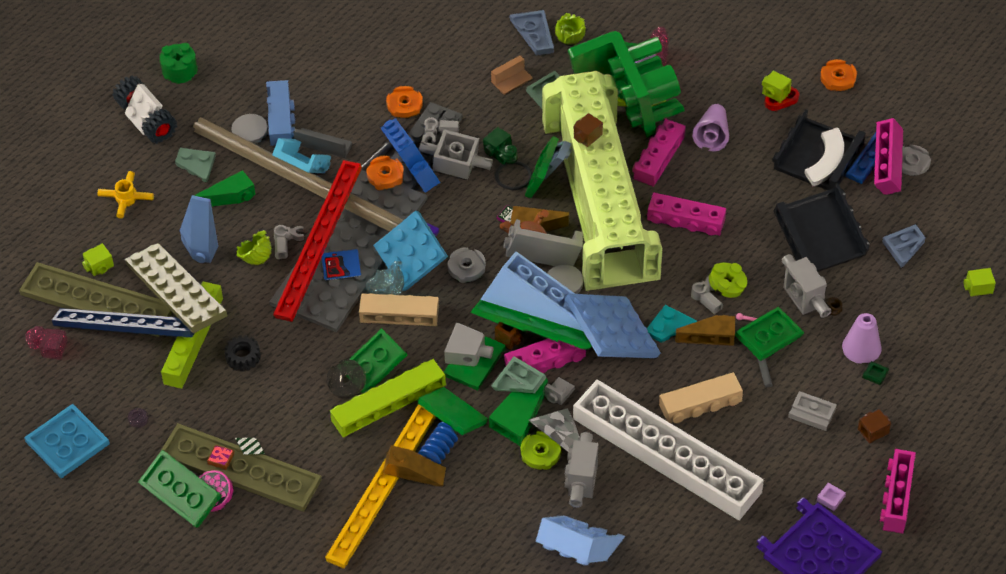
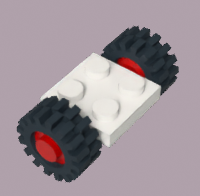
M137 76L125 77L124 81L121 79L119 81L120 84L115 85L117 89H113L114 93L112 95L121 108L126 110V116L140 132L155 144H158V141L160 143L163 142L167 137H172V133L176 132L174 128L178 126L176 119L166 109H161L163 105Z

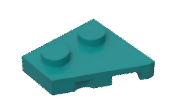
M665 305L647 327L651 338L662 343L671 336H676L677 328L697 321Z

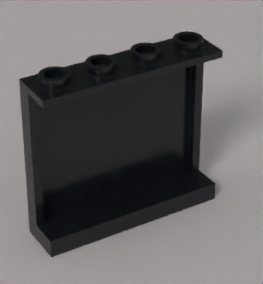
M805 110L802 116H798L796 126L790 129L787 140H783L780 151L774 154L772 162H774V170L810 183L805 175V169L812 167L822 158L825 152V145L821 134L834 128L807 118L808 110ZM859 130L855 137L840 131L844 141L843 158L831 177L816 185L817 187L830 190L834 188L835 184L838 183L840 185L865 143L866 132Z
M838 183L835 184L833 189L786 205L784 201L777 203L773 210L796 261L807 257L810 263L815 265L817 272L865 256L869 251V242L864 238L861 232V225L854 217L853 208L847 203L845 191L840 188Z

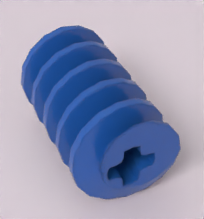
M440 422L418 454L440 465L442 463L441 460H444L446 457L445 454L450 452L449 448H452L454 442L458 440L453 428L444 422Z

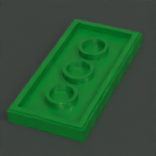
M164 450L159 453L138 481L139 484L196 528L201 525L223 496Z

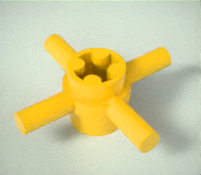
M133 171L128 172L126 179H122L115 184V190L98 189L97 192L98 196L115 198L116 202L119 203L116 216L120 219L124 217L126 206L134 204L136 199L152 201L154 199V193L136 191L133 186L135 176Z

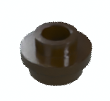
M831 297L825 300V303L831 309L830 315L837 316L841 313L843 304L840 299Z

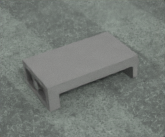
M516 219L514 226H510L509 237H505L503 246L506 248L507 257H511L517 251L532 262L552 266H574L583 247V232L575 231L572 239L521 229L520 220Z

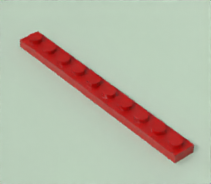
M343 160L273 313L275 318L293 322L362 169L360 163Z

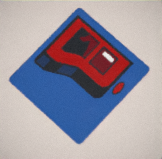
M357 249L323 253L324 280L361 276Z

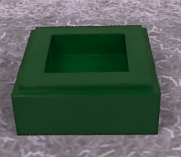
M871 361L862 378L881 385L889 372V368Z

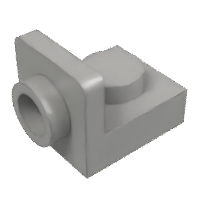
M558 377L552 385L547 384L545 386V396L551 403L562 405L575 390V386Z

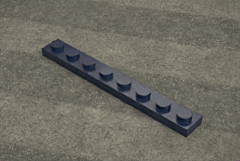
M60 308L52 319L53 326L191 338L194 335L177 317Z

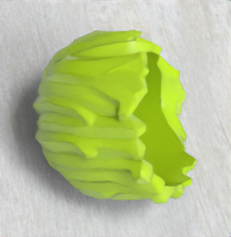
M568 13L562 16L555 28V34L558 39L567 45L579 43L585 36L586 26L584 19L579 16L575 17V15L570 16Z
M258 231L254 234L252 242L248 240L241 242V247L237 246V257L251 265L265 263L270 258L272 249L269 236L265 235L267 234L266 231Z

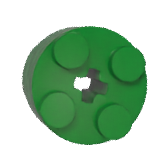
M188 43L173 44L162 48L160 64L163 77L166 80L168 79L172 83H185L196 75L198 70L196 56Z

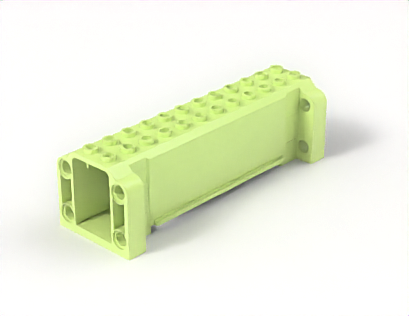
M598 71L560 76L554 82L546 84L542 90V122L545 134L561 132L562 141L571 143L570 149L572 151L568 159H564V164L585 241L583 245L582 276L586 291L660 280L662 245L656 231H647L642 227L640 210L615 125L617 123L618 101L616 83L612 75H603ZM590 113L603 122V135L589 147H586L574 139L573 126L577 120H581ZM635 244V249L605 254V250L608 248L620 247L623 249V246Z

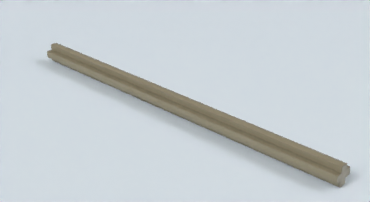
M202 117L199 118L198 122L194 123V132L326 199L332 183L273 156V153ZM350 193L344 209L389 232L403 221L398 216Z

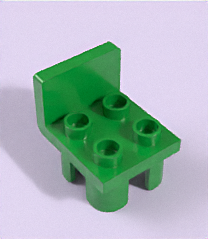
M612 31L568 49L574 74L598 71L603 75H612L614 77L618 98L625 101L627 106L625 111L632 128L641 125L646 137L656 134V122L684 112L683 104L679 103L676 98L660 103L681 93L680 85L672 66H663L660 56L634 63L662 51V45L657 36L636 44L625 42L619 32Z

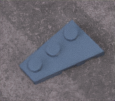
M544 10L510 15V21L536 55L554 53Z
M567 141L557 143L544 179H547L564 159H568L572 151L570 149L571 143Z

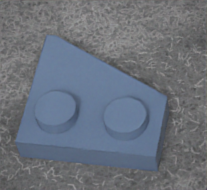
M915 224L883 237L882 242L902 268L925 243L926 237Z

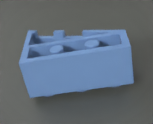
M288 80L266 82L271 146L276 145L279 138H294L293 132L295 127H292V124H295V114L291 113V111L295 110L294 100H290Z

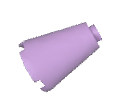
M719 104L711 105L693 129V140L701 149L702 147L710 148L709 151H719L726 146L729 140L726 110Z
M867 313L859 315L843 340L842 348L849 360L859 364L870 363L878 359L881 354L882 347L877 322L873 315Z

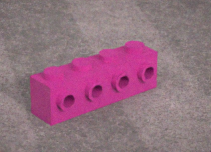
M894 118L877 122L874 184L877 189L886 195L900 192L902 184L903 128Z
M665 119L663 124L658 126L656 135L650 138L647 149L642 151L639 162L636 161L633 166L632 172H634L635 180L653 187L655 186L685 138L686 126Z
M653 192L648 207L647 220L656 224H668L674 228L682 227L693 232L700 231L711 236H720L725 222L726 208Z
M546 339L504 354L505 366H507L513 356L544 374L549 369L561 368L566 363L582 360L583 357H586V349L575 347L560 340L556 342Z
M895 449L893 459L889 458L887 470L891 471V475L886 476L885 487L889 489L888 492H884L882 503L886 505V510L882 509L880 521L884 522L883 530L897 533L904 532L916 452Z

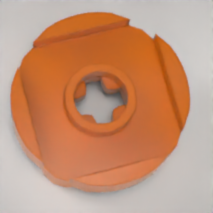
M831 60L827 62L826 66L822 67L820 74L821 82L826 88L835 91H844L852 88L857 77L855 67L852 64L849 66L844 60Z
M400 86L393 89V93L388 94L386 99L387 109L394 117L407 118L418 115L423 106L421 93L414 91L410 86Z
M380 156L370 162V166L367 167V179L377 190L393 188L403 182L404 168L402 163L396 158L394 160L390 159V156ZM382 171H386V172H389V173H388V174H382Z

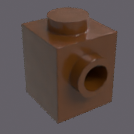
M588 113L581 120L575 122L573 126L574 139L578 143L589 147L603 135V122Z
M499 322L495 327V341L505 344L509 350L522 341V330Z
M878 409L867 413L863 418L859 419L858 430L870 444L889 434L891 421L887 415H884Z

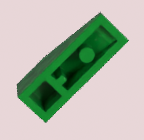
M243 170L195 194V196L210 199L211 206L237 204L249 201L256 195L254 183Z

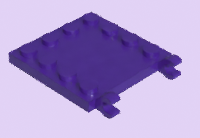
M803 497L797 502L799 506L796 509L804 516L775 544H772L765 536H762L757 540L759 544L756 546L764 553V559L783 574H863L882 554L881 550L818 502L813 506Z

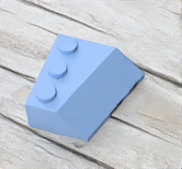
M567 516L542 518L536 542L543 544L545 549L557 550L561 556L573 557L577 559V563L588 565L593 562L607 561L625 536L621 534L609 536L606 535V529L596 527L588 529V524Z

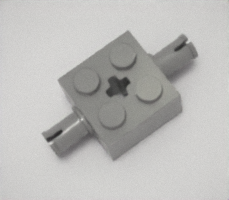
M445 129L437 145L421 141L419 147L420 153L434 155L433 171L467 180L474 166L490 171L493 159L477 156L479 138Z
M791 254L784 256L781 261L786 267L783 288L803 315L817 310L820 317H827L831 313V309L824 301L825 289L827 287L824 277L818 274L815 265L810 263L807 257L795 261Z
M588 432L581 433L580 441L574 440L573 448H569L568 451L569 461L565 469V488H568V495H571L569 504L573 507H581L583 497L593 498L598 466V443L592 442L593 435Z

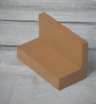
M521 56L491 71V82L504 95L533 79L524 69V59Z

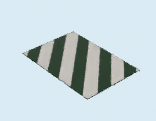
M235 438L243 454H265L257 439Z

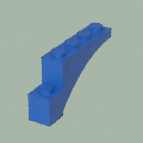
M397 119L387 121L381 127V130L422 190L426 193L438 185L440 181Z

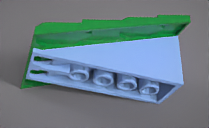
M517 251L505 263L483 297L470 312L499 324V322H502L522 331L529 330L556 342L560 340L584 350L590 349L592 346L564 300L567 294L575 293Z

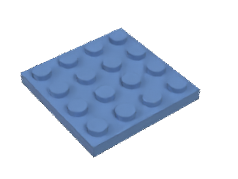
M567 294L564 298L599 357L657 358L661 354L627 297Z

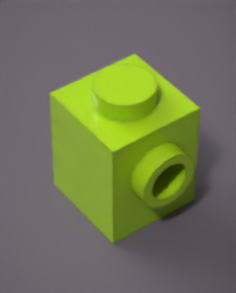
M772 71L762 81V94L781 103L791 91V79Z
M103 243L82 253L84 262H82L86 272L90 271L93 276L104 274L108 269L114 267L112 255Z

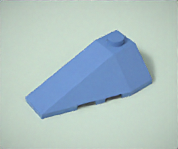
M192 195L180 228L181 240L192 259L199 263H211L218 248L211 200Z

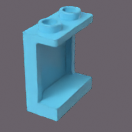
M278 139L272 154L273 156L308 173H325L329 169L331 156L312 154L311 158L298 153L301 145L300 141L296 139Z

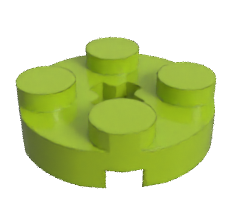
M717 263L709 275V283L715 291L718 289L722 292V296L735 298L745 290L747 277L742 271V267L737 263Z
M542 431L532 436L528 435L521 443L522 461L534 469H550L560 459L561 446ZM544 448V453H538L536 449Z

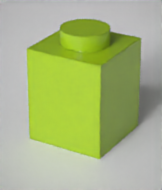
M991 268L968 271L967 278L964 279V288L969 290L970 296L993 294L996 282Z

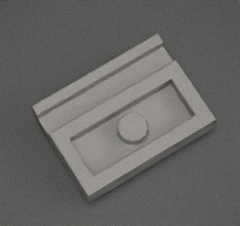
M799 391L788 418L826 431L837 404Z

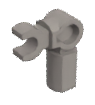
M433 117L427 118L424 122L425 135L422 137V141L427 142L431 140L432 144L436 145L435 136L437 132L443 133L444 129L459 133V121L440 120L438 122Z
M278 225L274 228L276 259H286L288 257V240H304V234H297L303 232L302 226L290 228Z
M708 276L705 282L693 284L691 297L694 300H700L707 309L716 314L723 308V304L710 293V290L713 291L714 289L709 283Z

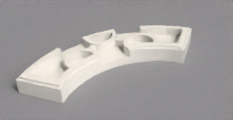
M839 128L828 130L821 134L825 145L824 155L815 165L805 169V175L812 186L821 184L829 179L843 158L844 141Z

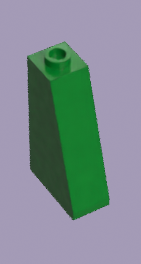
M548 379L544 380L535 393L511 392L489 416V428L521 447L523 439L528 435L532 426L529 420L536 417L545 397V386L548 384Z

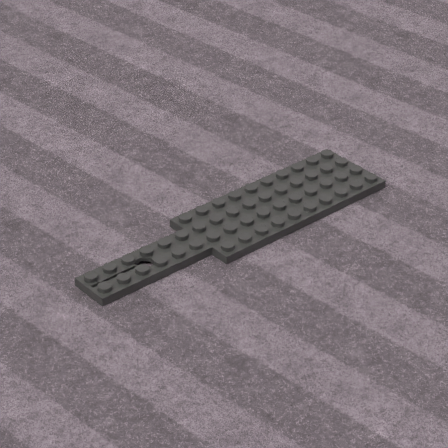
M430 102L408 135L416 144L421 142L422 137L425 135L424 122L427 118L433 117L438 122L440 120L460 122L463 115ZM437 132L435 136L436 145L439 143L442 136V133ZM396 151L391 159H398L404 168L403 182L400 185L389 189L377 190L368 181L367 172L362 170L351 193L405 220L414 211H420L428 197L426 194L413 190L418 182ZM421 152L423 158L430 166L434 155ZM382 171V174H388V173H389V172H386V171ZM343 209L324 253L357 249L361 276L324 280L321 258L295 316L337 332L360 299L361 294L365 292L384 264V261L373 245L388 234L389 231ZM293 269L269 301L271 306L277 307Z

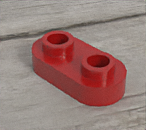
M791 87L790 93L781 103L766 96L765 107L771 111H777L794 105L799 100V91Z

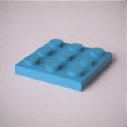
M414 211L373 245L402 291L408 290L448 257L419 211Z
M71 404L24 437L25 442L61 479L110 444L109 439L74 404Z

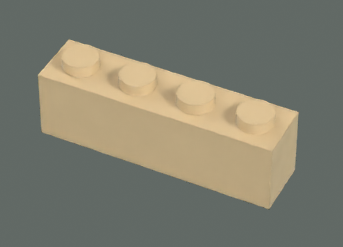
M361 294L360 323L437 326L439 299L432 296Z
M733 372L661 394L659 406L667 422L680 423L689 417H699L709 411L715 412L722 407L737 405L739 402H742L743 390Z

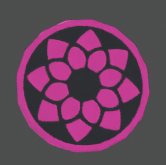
M215 470L207 471L199 476V478L223 495L211 511L221 510L232 498L233 485L231 480L222 472Z

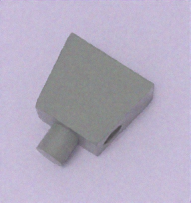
M456 323L444 351L445 363L476 366L480 356L491 359L493 347L485 345V335L483 333Z

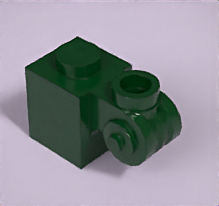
M497 127L483 139L484 152L488 156H493L503 165L517 162V148L512 145L509 133Z

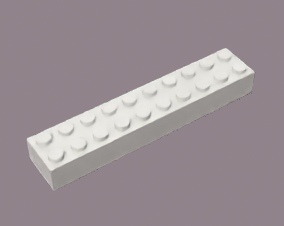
M596 380L573 405V419L737 520L743 517L762 493L764 479L599 380Z

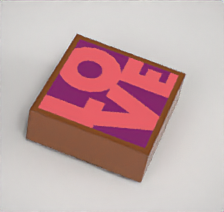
M215 445L207 460L208 465L227 470L234 456V450Z

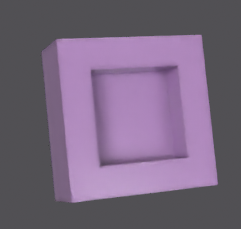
M828 483L817 496V502L835 511L845 498L846 493Z

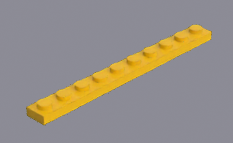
M418 404L393 446L415 452L436 416ZM386 458L326 555L327 562L345 569L398 481L399 477L383 474Z

